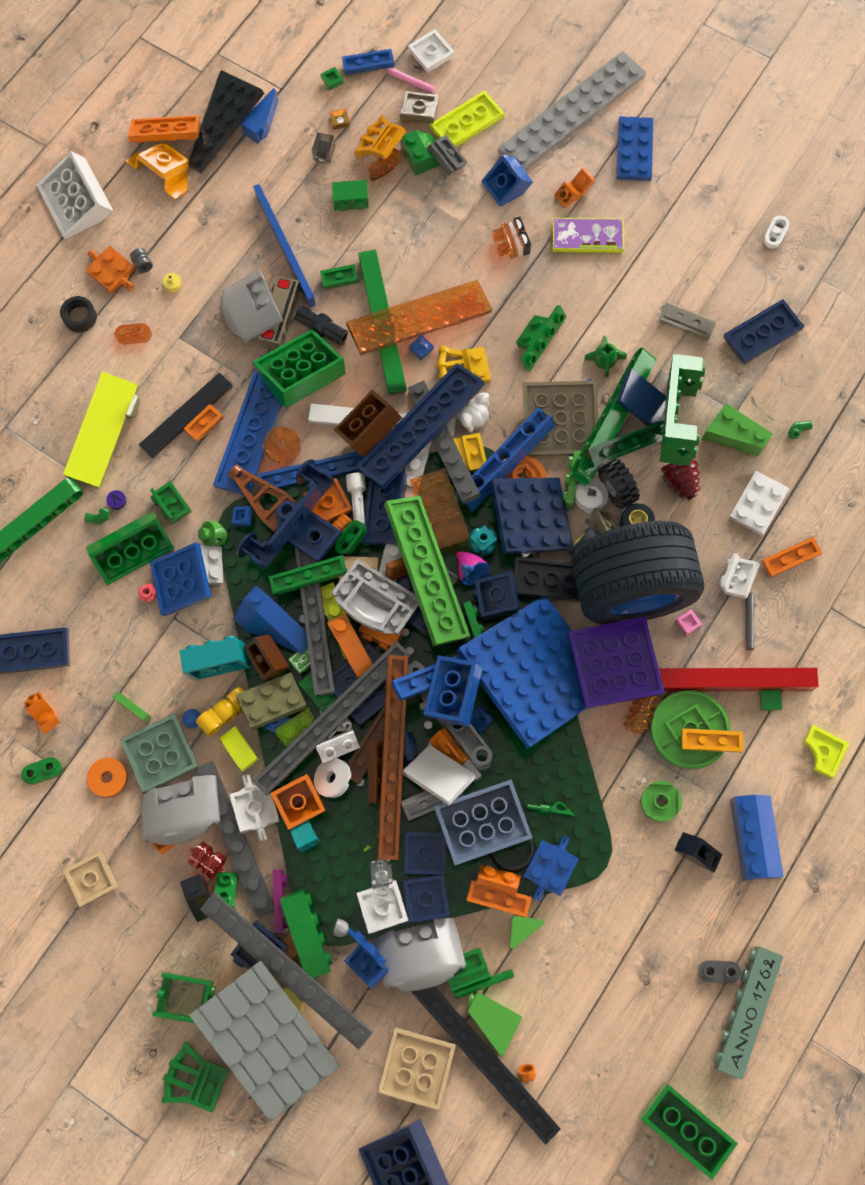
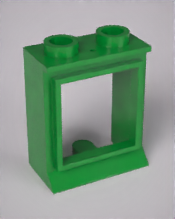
M162 972L161 989L157 992L158 1003L156 1011H153L152 1016L194 1023L189 1015L166 1011L172 981L174 979L205 985L200 1007L214 997L216 986H213L214 981Z

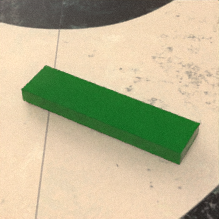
M343 555L275 574L268 578L272 594L277 596L342 577L347 573V568Z

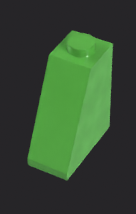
M479 992L476 995L471 994L466 1003L469 1006V1014L497 1052L504 1056L522 1016Z

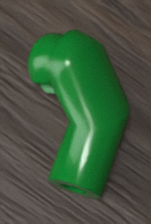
M100 508L97 515L85 513L84 522L103 524L109 519L110 511Z

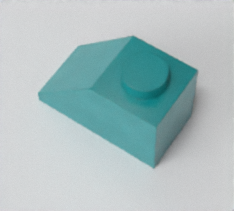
M309 820L290 829L295 844L301 852L320 843Z

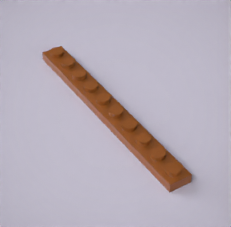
M387 655L377 859L398 860L406 699L399 701L390 683L407 675L408 656Z

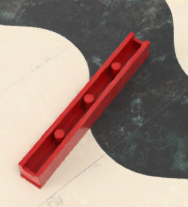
M659 668L664 692L683 690L699 692L813 691L819 687L817 668Z

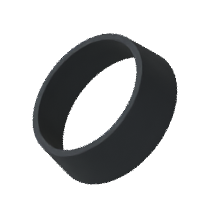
M529 839L531 844L530 857L523 865L507 867L497 859L495 852L490 853L492 861L499 869L506 872L517 873L526 869L534 857L532 839Z

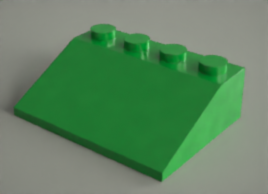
M313 329L252 362L275 398L285 408L346 374L344 358Z

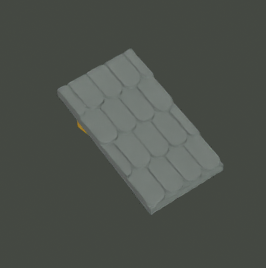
M259 961L189 1015L270 1121L274 1120L340 1067L339 1063L262 961Z

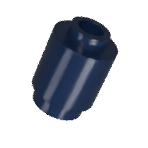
M405 732L403 762H412L418 756L416 740L412 732Z

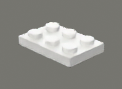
M755 471L729 519L763 536L789 488Z

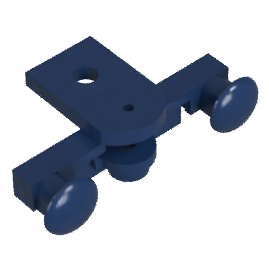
M313 459L305 461L297 471L296 482L302 484L307 481L309 483L307 486L308 492L298 503L294 501L281 502L276 509L277 531L269 541L264 540L260 544L256 541L257 534H247L237 547L238 557L243 558L248 555L253 563L265 570L284 544L289 542L315 561L320 562L342 535L341 530L311 511L333 484L332 475L323 469L319 470L316 468ZM313 533L320 534V538L318 540H310V536Z

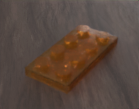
M446 468L410 479L414 495L421 496L439 549L470 539Z

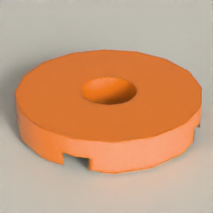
M106 757L97 760L92 764L87 774L88 787L96 795L105 798L118 795L125 788L128 780L127 769L120 761L114 758ZM110 772L113 776L112 780L104 783V774Z

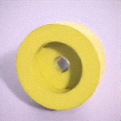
M169 273L163 278V285L169 292H176L182 286L180 277L175 273Z

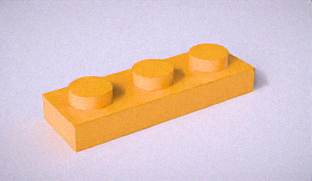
M682 729L681 750L742 753L743 732Z

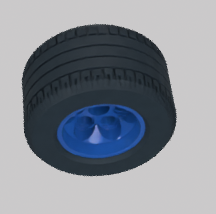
M649 521L614 528L589 538L578 546L572 556V567L582 612L586 618L597 624L605 625L646 617L647 620L672 614L699 600L705 587L693 535L689 529L677 522Z

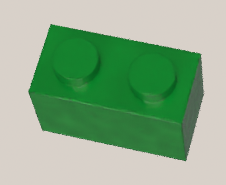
M367 180L332 182L334 211L369 208Z

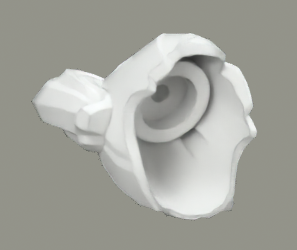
M485 392L479 393L475 399H471L457 413V418L465 428H468L470 433L473 432V429L477 430L483 427L489 419L487 408L489 406V394Z

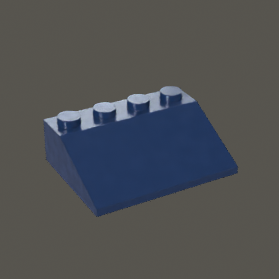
M421 1119L359 1148L373 1185H449Z

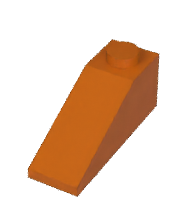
M343 614L328 622V626L354 673L359 678L373 664L348 618Z

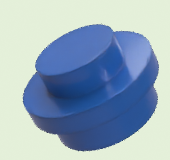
M196 709L187 710L182 717L183 724L189 729L199 727L196 719L201 713Z

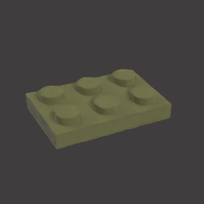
M292 673L236 694L251 730L307 708V704Z

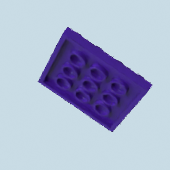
M646 617L568 632L585 709L665 693Z

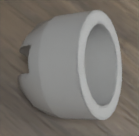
M338 919L333 935L337 937L346 936L349 930L347 922Z

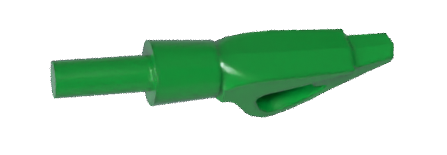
M555 802L552 806L527 804V809L537 810L540 813L571 815L575 817V814L562 802ZM560 805L564 807L565 810L561 811L557 809V806Z

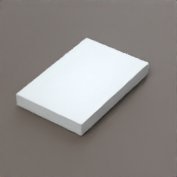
M428 745L403 770L404 776L448 805L475 779L473 772L431 745Z

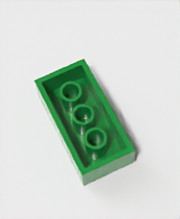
M665 1082L661 1084L638 1116L711 1180H713L738 1145L735 1140Z

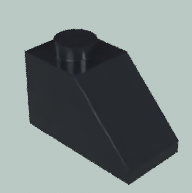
M685 832L682 833L675 848V851L685 859L715 873L723 855L702 838Z
M198 874L180 881L186 902L196 922L209 918L200 910L210 898L204 876Z

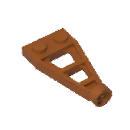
M239 465L234 466L228 473V476L236 482L261 522L275 533L277 531L276 509L278 505L283 501H297L287 492L249 473ZM250 482H255L262 487L255 496H252L246 489ZM266 493L278 499V502L269 511L264 510L259 503V499Z

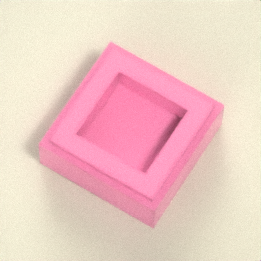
M692 609L675 619L676 624L685 636L703 625Z

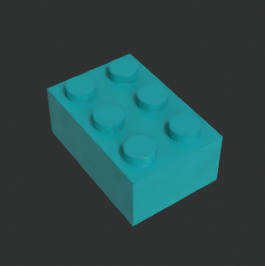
M226 636L223 640L217 642L209 640L200 646L188 645L186 649L179 650L182 672L194 680H200L251 668L250 658L244 650L246 644L235 636Z

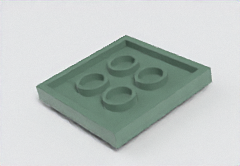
M175 713L120 739L143 793L154 787H160L199 767Z

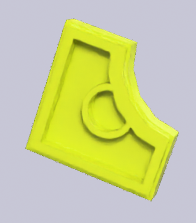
M812 725L803 744L809 747L814 755L815 764L813 770L833 779L849 743Z

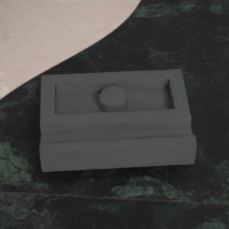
M447 135L439 138L427 147L448 175H451V173L456 172L467 164L465 158Z

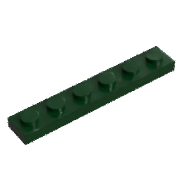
M664 420L584 450L590 468L662 441Z

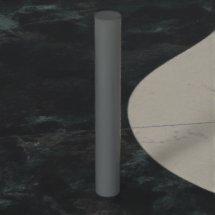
M749 592L746 599V650H754V593Z

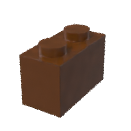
M270 634L255 637L244 647L245 652L262 680L276 678L289 668L288 663Z

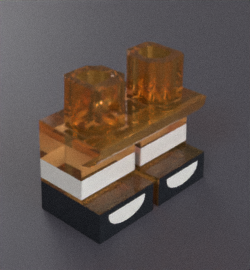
M520 216L514 218L513 222L507 224L504 222L500 223V228L492 231L494 242L501 240L504 242L497 245L499 256L509 255V258L512 259L530 254L531 242Z

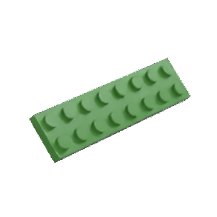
M421 496L386 501L384 506L433 647L468 639L470 634Z

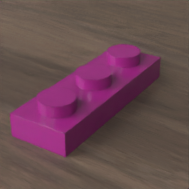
M282 869L273 870L275 934H284L285 929L289 928L280 902V897L285 896L284 887L288 885L287 874H284Z

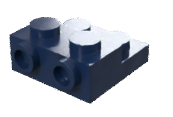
M512 571L475 580L473 591L479 602L477 611L478 615L484 620L504 616V613L520 610L514 573Z
M255 920L252 924L283 952L287 950L289 945L258 920ZM239 944L230 954L234 958L235 964L242 968L244 966L248 970L259 962Z

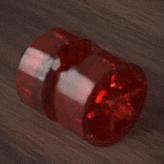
M204 841L195 849L193 847L190 849L193 853L188 860V864L195 869L201 867L202 873L211 880L219 872L224 873L225 869H223V866L227 860L225 855L220 852L213 853V848Z

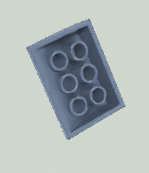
M512 780L456 798L450 805L442 803L434 806V811L454 866L532 839Z

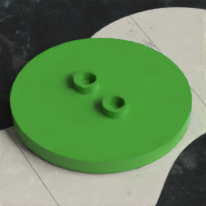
M694 690L678 691L664 698L656 707L650 722L651 739L655 749L662 758L676 767L691 770L711 765L724 752L681 750L682 729L731 731L729 719L723 707L711 696Z

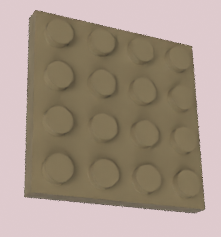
M597 380L523 382V421L539 407L544 411L545 419L549 414L552 416L555 427L537 444L528 456L573 455L574 450L581 451L598 421Z

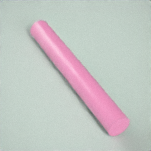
M391 67L388 70V74L429 93L433 94L435 92V87Z

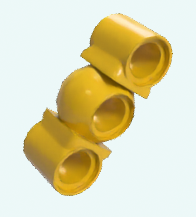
M241 687L235 688L226 696V699L220 700L212 709L210 708L196 719V723L208 737L214 735L223 727V724L229 723L237 714L239 715L243 712L236 697V694L244 691Z

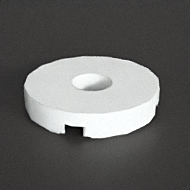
M338 758L321 763L314 776L315 789L319 794L327 798L341 796L349 786L348 782L351 779L350 767L345 761ZM335 773V780L331 783L330 777Z

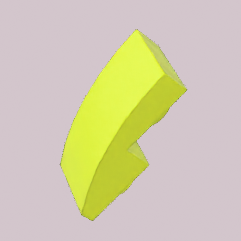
M236 726L220 737L225 748L241 771H245L259 760Z

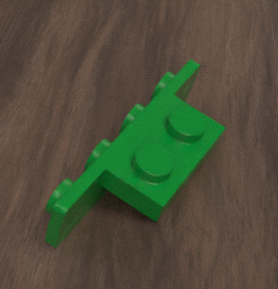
M560 305L554 308L548 318L534 315L515 342L518 347L526 349L520 361L527 371L532 369L566 319V314Z

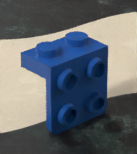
M349 929L347 932L357 943L358 947L344 962L372 989L389 971L384 965L386 960L378 953L379 951L371 942L368 943L366 941V938L358 930L354 932Z

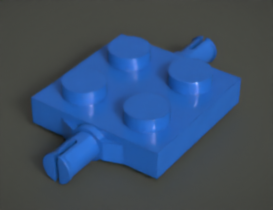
M563 835L558 846L551 845L543 840L541 841L524 875V878L532 881L537 886L532 897L534 900L536 899V901L540 902L544 891L553 892L561 897L579 860L565 850L571 840L569 837L566 838Z

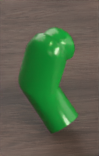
M812 421L794 422L788 430L789 437L791 439H798L803 430H812Z

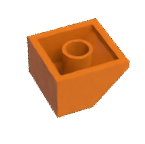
M308 774L271 793L288 830L325 811Z

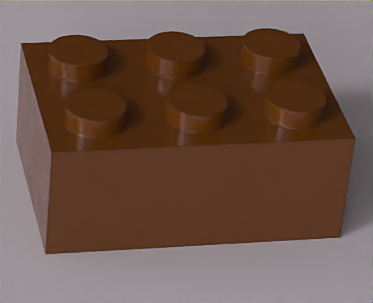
M371 390L336 426L334 431L364 458L396 426L402 417L387 401Z

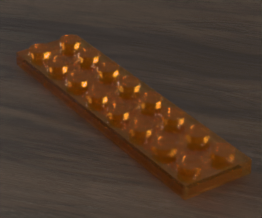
M474 280L349 320L346 326L360 355H364L492 312V307L479 281Z

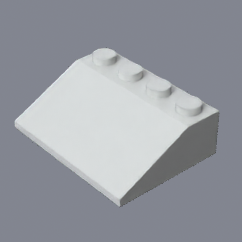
M72 151L36 185L65 239L102 222L113 212L86 159Z

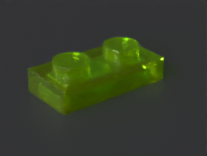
M307 708L274 730L284 747H286L316 719Z

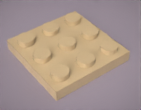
M395 1027L378 1093L440 1111L456 1044Z

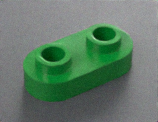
M357 520L351 521L335 542V550L342 555L351 554L366 535L367 529L365 524Z
M49 757L29 764L21 772L22 780L30 785H35L53 779L61 774L62 763L56 758ZM49 764H53V768L51 770H48ZM33 770L34 775L32 777H29V772Z

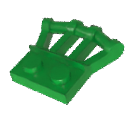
M185 1041L182 1045L183 1048L173 1059H170L168 1073L164 1074V1097H162L161 1103L187 1102L209 1112H214L230 1069L205 1060ZM190 1054L201 1066L198 1070L181 1062ZM180 1069L195 1075L194 1084L176 1078L177 1070ZM173 1084L191 1091L189 1096H172Z

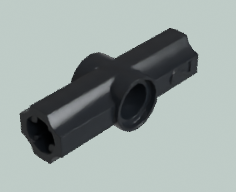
M305 306L299 307L296 311L295 320L307 326L310 330L313 329L321 337L325 336L339 345L346 341L349 334L348 330L335 324L326 314H317Z

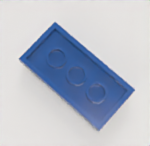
M619 116L616 179L651 181L654 118Z

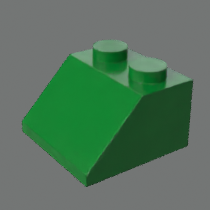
M417 130L403 135L400 140L401 151L415 176L440 166L439 162L427 148L431 143L435 142L432 134Z

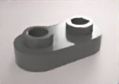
M708 960L703 961L699 965L698 975L705 982L734 983L741 977V969L733 961ZM708 967L713 969L712 975L707 974L706 970ZM729 968L734 970L733 976L728 975L727 971Z

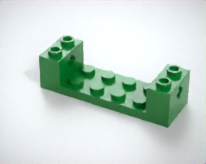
M673 354L667 384L660 462L690 466L692 458H696L697 447L695 446H699L700 434H697V426L677 424L678 417L675 415H678L679 403H676V401H679L680 395L696 397L697 390L702 388L703 379H700V377H704L706 366L702 365V357Z

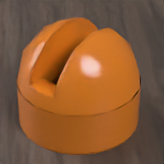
M524 1064L518 1068L521 1081L526 1084L529 1081H534L536 1078L534 1065Z

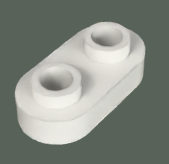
M776 216L773 218L763 240L766 247L775 249L780 246L790 225L786 217Z

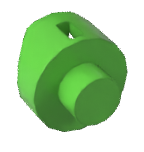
M206 521L198 530V538L206 546H221L227 540V531L217 521Z

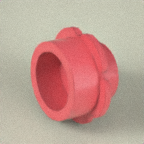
M145 584V586H141L138 590L139 598L142 601L150 602L156 597V590L152 584Z

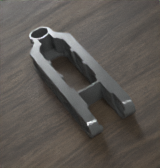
M415 660L408 665L407 675L425 667ZM429 690L418 694L425 704ZM438 720L479 772L489 769L492 752L470 723L469 727L462 726L460 729H455L453 727L455 724ZM483 756L486 758V761L481 762L477 760V757Z

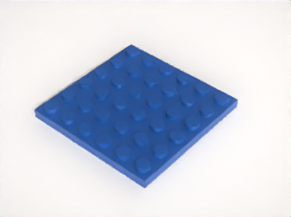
M541 597L457 650L463 660L477 662L483 668L479 683L527 749L585 710L568 632L572 630L549 598Z

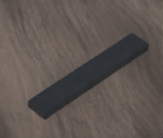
M219 372L138 444L140 448L151 458H154L183 432V428L209 404L213 405L233 387L232 384Z

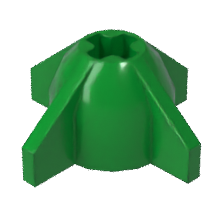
M603 336L602 344L597 346L595 351L585 354L584 360H594L597 367L605 370V377H608L609 369L616 364L617 360L626 359L627 353L618 350L613 344L608 343L607 337Z

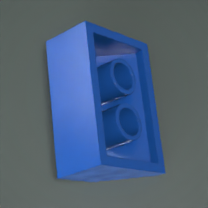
M438 656L424 715L449 724L469 727L483 668L477 662Z

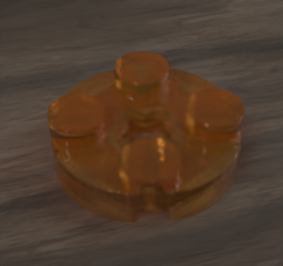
M274 427L266 434L262 448L269 459L283 465L293 461L298 456L301 448L300 438L289 427ZM284 441L286 449L279 448L277 442Z

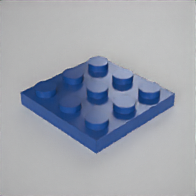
M195 542L150 562L161 616H168L211 598L199 543Z

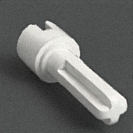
M351 473L346 475L347 491L352 495L354 520L365 523L363 492L366 490L365 475L363 473Z

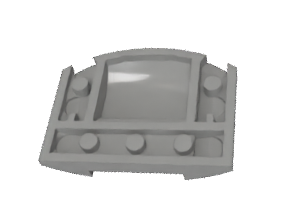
M260 268L223 290L221 308L224 320L231 332L236 337L242 338L243 342L247 343L283 322Z
M358 559L332 591V595L335 597L338 605L351 618L365 627L382 633L398 635L419 606L414 593Z
M195 776L189 781L160 789L154 787L141 795L143 841L148 843L151 841L158 845L180 844L208 832L206 829L214 821L218 824L220 822L216 776Z
M454 918L433 919L434 922L396 932L392 930L375 938L376 949L386 960L384 965L389 970L383 976L384 986L386 988H389V985L400 988V991L428 989L453 978V974L461 966L464 969L466 963Z

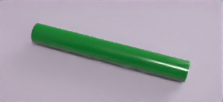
M512 969L453 992L456 999L515 976Z

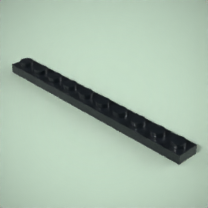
M436 987L411 991L546 1145L561 1130L557 1123Z

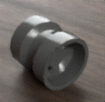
M137 248L131 252L130 258L135 263L138 273H146L153 268V263L148 258L146 249Z

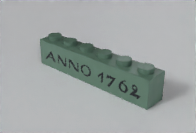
M760 946L750 950L747 961H750L748 968L743 970L740 979L743 981L741 989H737L734 996V1001L736 1002L734 1010L731 1009L727 1017L729 1024L727 1030H723L720 1038L722 1043L720 1051L717 1050L714 1055L713 1063H715V1069L743 1080L783 959L782 955Z

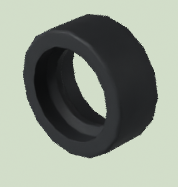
M74 296L67 299L60 309L61 319L66 327L73 332L79 333L91 329L97 319L94 306L90 300L82 296ZM77 307H86L89 312L85 319L78 322L69 320V313Z

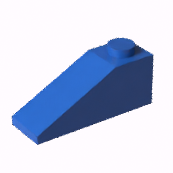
M273 88L240 124L242 133L257 144L262 139H265L270 131L278 103L276 89Z

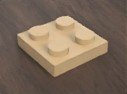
M98 851L63 870L76 901L81 908L119 888L102 851Z

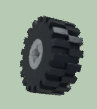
M614 459L599 468L598 477L601 479L600 482L607 488L608 498L610 497L611 502L617 508L624 509L640 499L639 488L636 487L637 483L623 462L619 459Z

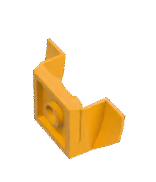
M164 141L146 151L137 152L125 160L126 163L136 170L146 165L165 180L164 192L176 200L187 192L189 160Z

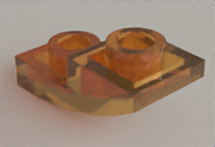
M394 148L386 159L383 160L378 157L375 162H372L368 169L370 180H377L397 167L401 162L400 151Z

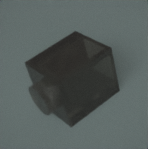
M317 132L312 147L313 160L320 163H331L335 149L334 136Z

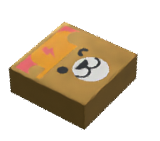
M346 108L329 112L333 129L350 126Z

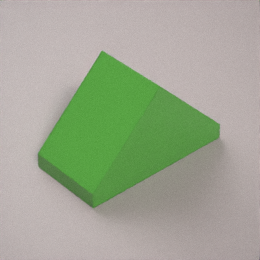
M513 916L509 942L511 950L545 922L541 919Z

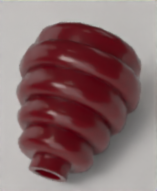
M693 458L690 466L669 463L661 468V472L664 474L662 475L664 482H667L669 488H673L675 493H679L680 498L686 497L687 500L698 496L697 492L701 489L698 485L700 483V478L698 477L700 472L697 469L698 463Z

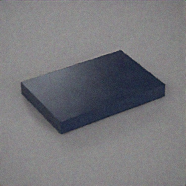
M629 369L625 375L616 402L646 426L660 422L665 408L666 396L633 369Z

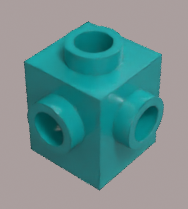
M484 525L481 529L479 527L470 534L469 546L481 558L486 554H491L496 549L497 535L491 528L488 529Z

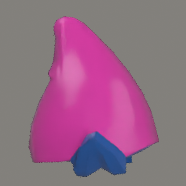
M469 552L456 553L458 576L464 585H474L475 580L490 576L489 566L481 557Z

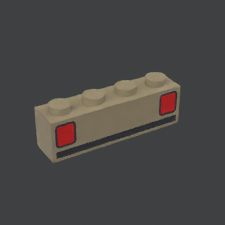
M278 276L277 281L273 283L272 297L283 322L257 336L260 347L274 350L284 344L301 290L299 280Z

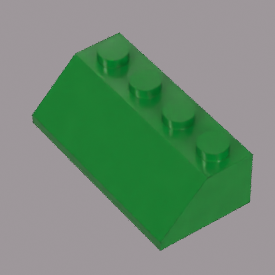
M154 511L86 547L90 559L107 585L175 549Z

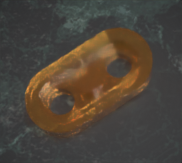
M145 323L120 325L114 332L117 341L121 344L144 343L149 341L152 336L150 327Z

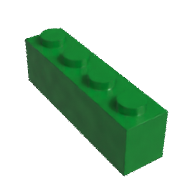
M304 889L280 897V902L303 970L312 978L331 972L329 965H332L333 962L330 953H325L323 945H326L323 933L318 934L316 926L320 924L316 912L311 913L309 906L313 905L310 894H305Z

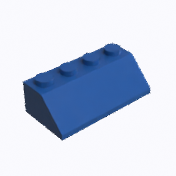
M745 795L733 797L730 801L742 881L783 878L771 796Z

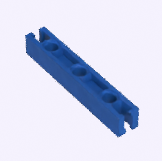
M538 407L471 476L476 487L482 485L477 488L481 497L466 503L471 512L492 492L490 481L492 479H505L555 427L552 416L548 414L545 419L544 411ZM456 492L455 495L458 501L463 505L458 492Z

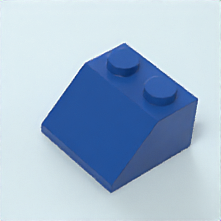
M502 155L481 180L499 206H504L522 196L533 183L516 158Z

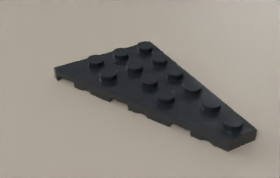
M223 70L219 72L199 130V136L196 138L188 165L191 169L200 174L203 173L265 94L261 88Z

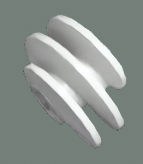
M593 479L587 486H583L580 483L577 485L574 499L579 508L591 514L595 508L603 510L608 500V490L602 482Z

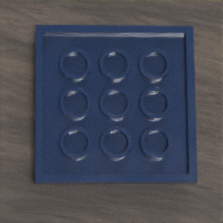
M560 477L492 479L490 481L503 554L569 551L573 546L565 502L562 500L563 492Z

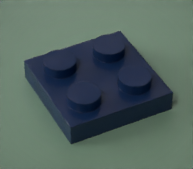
M405 832L404 874L445 875L446 842L443 834Z
M444 875L403 881L409 923L450 917Z

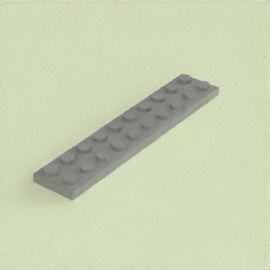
M620 52L499 146L498 152L501 155L515 157L522 168L527 170L644 78L646 71L625 52Z

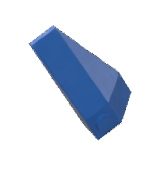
M255 586L242 600L233 620L245 631L257 636L270 634L274 642L282 647L301 654L305 652L308 648L306 631L258 586Z

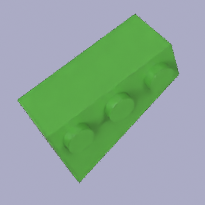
M725 404L706 429L701 440H710L719 443L718 445L721 446L727 445L736 448L735 450L759 456L773 433L730 405Z

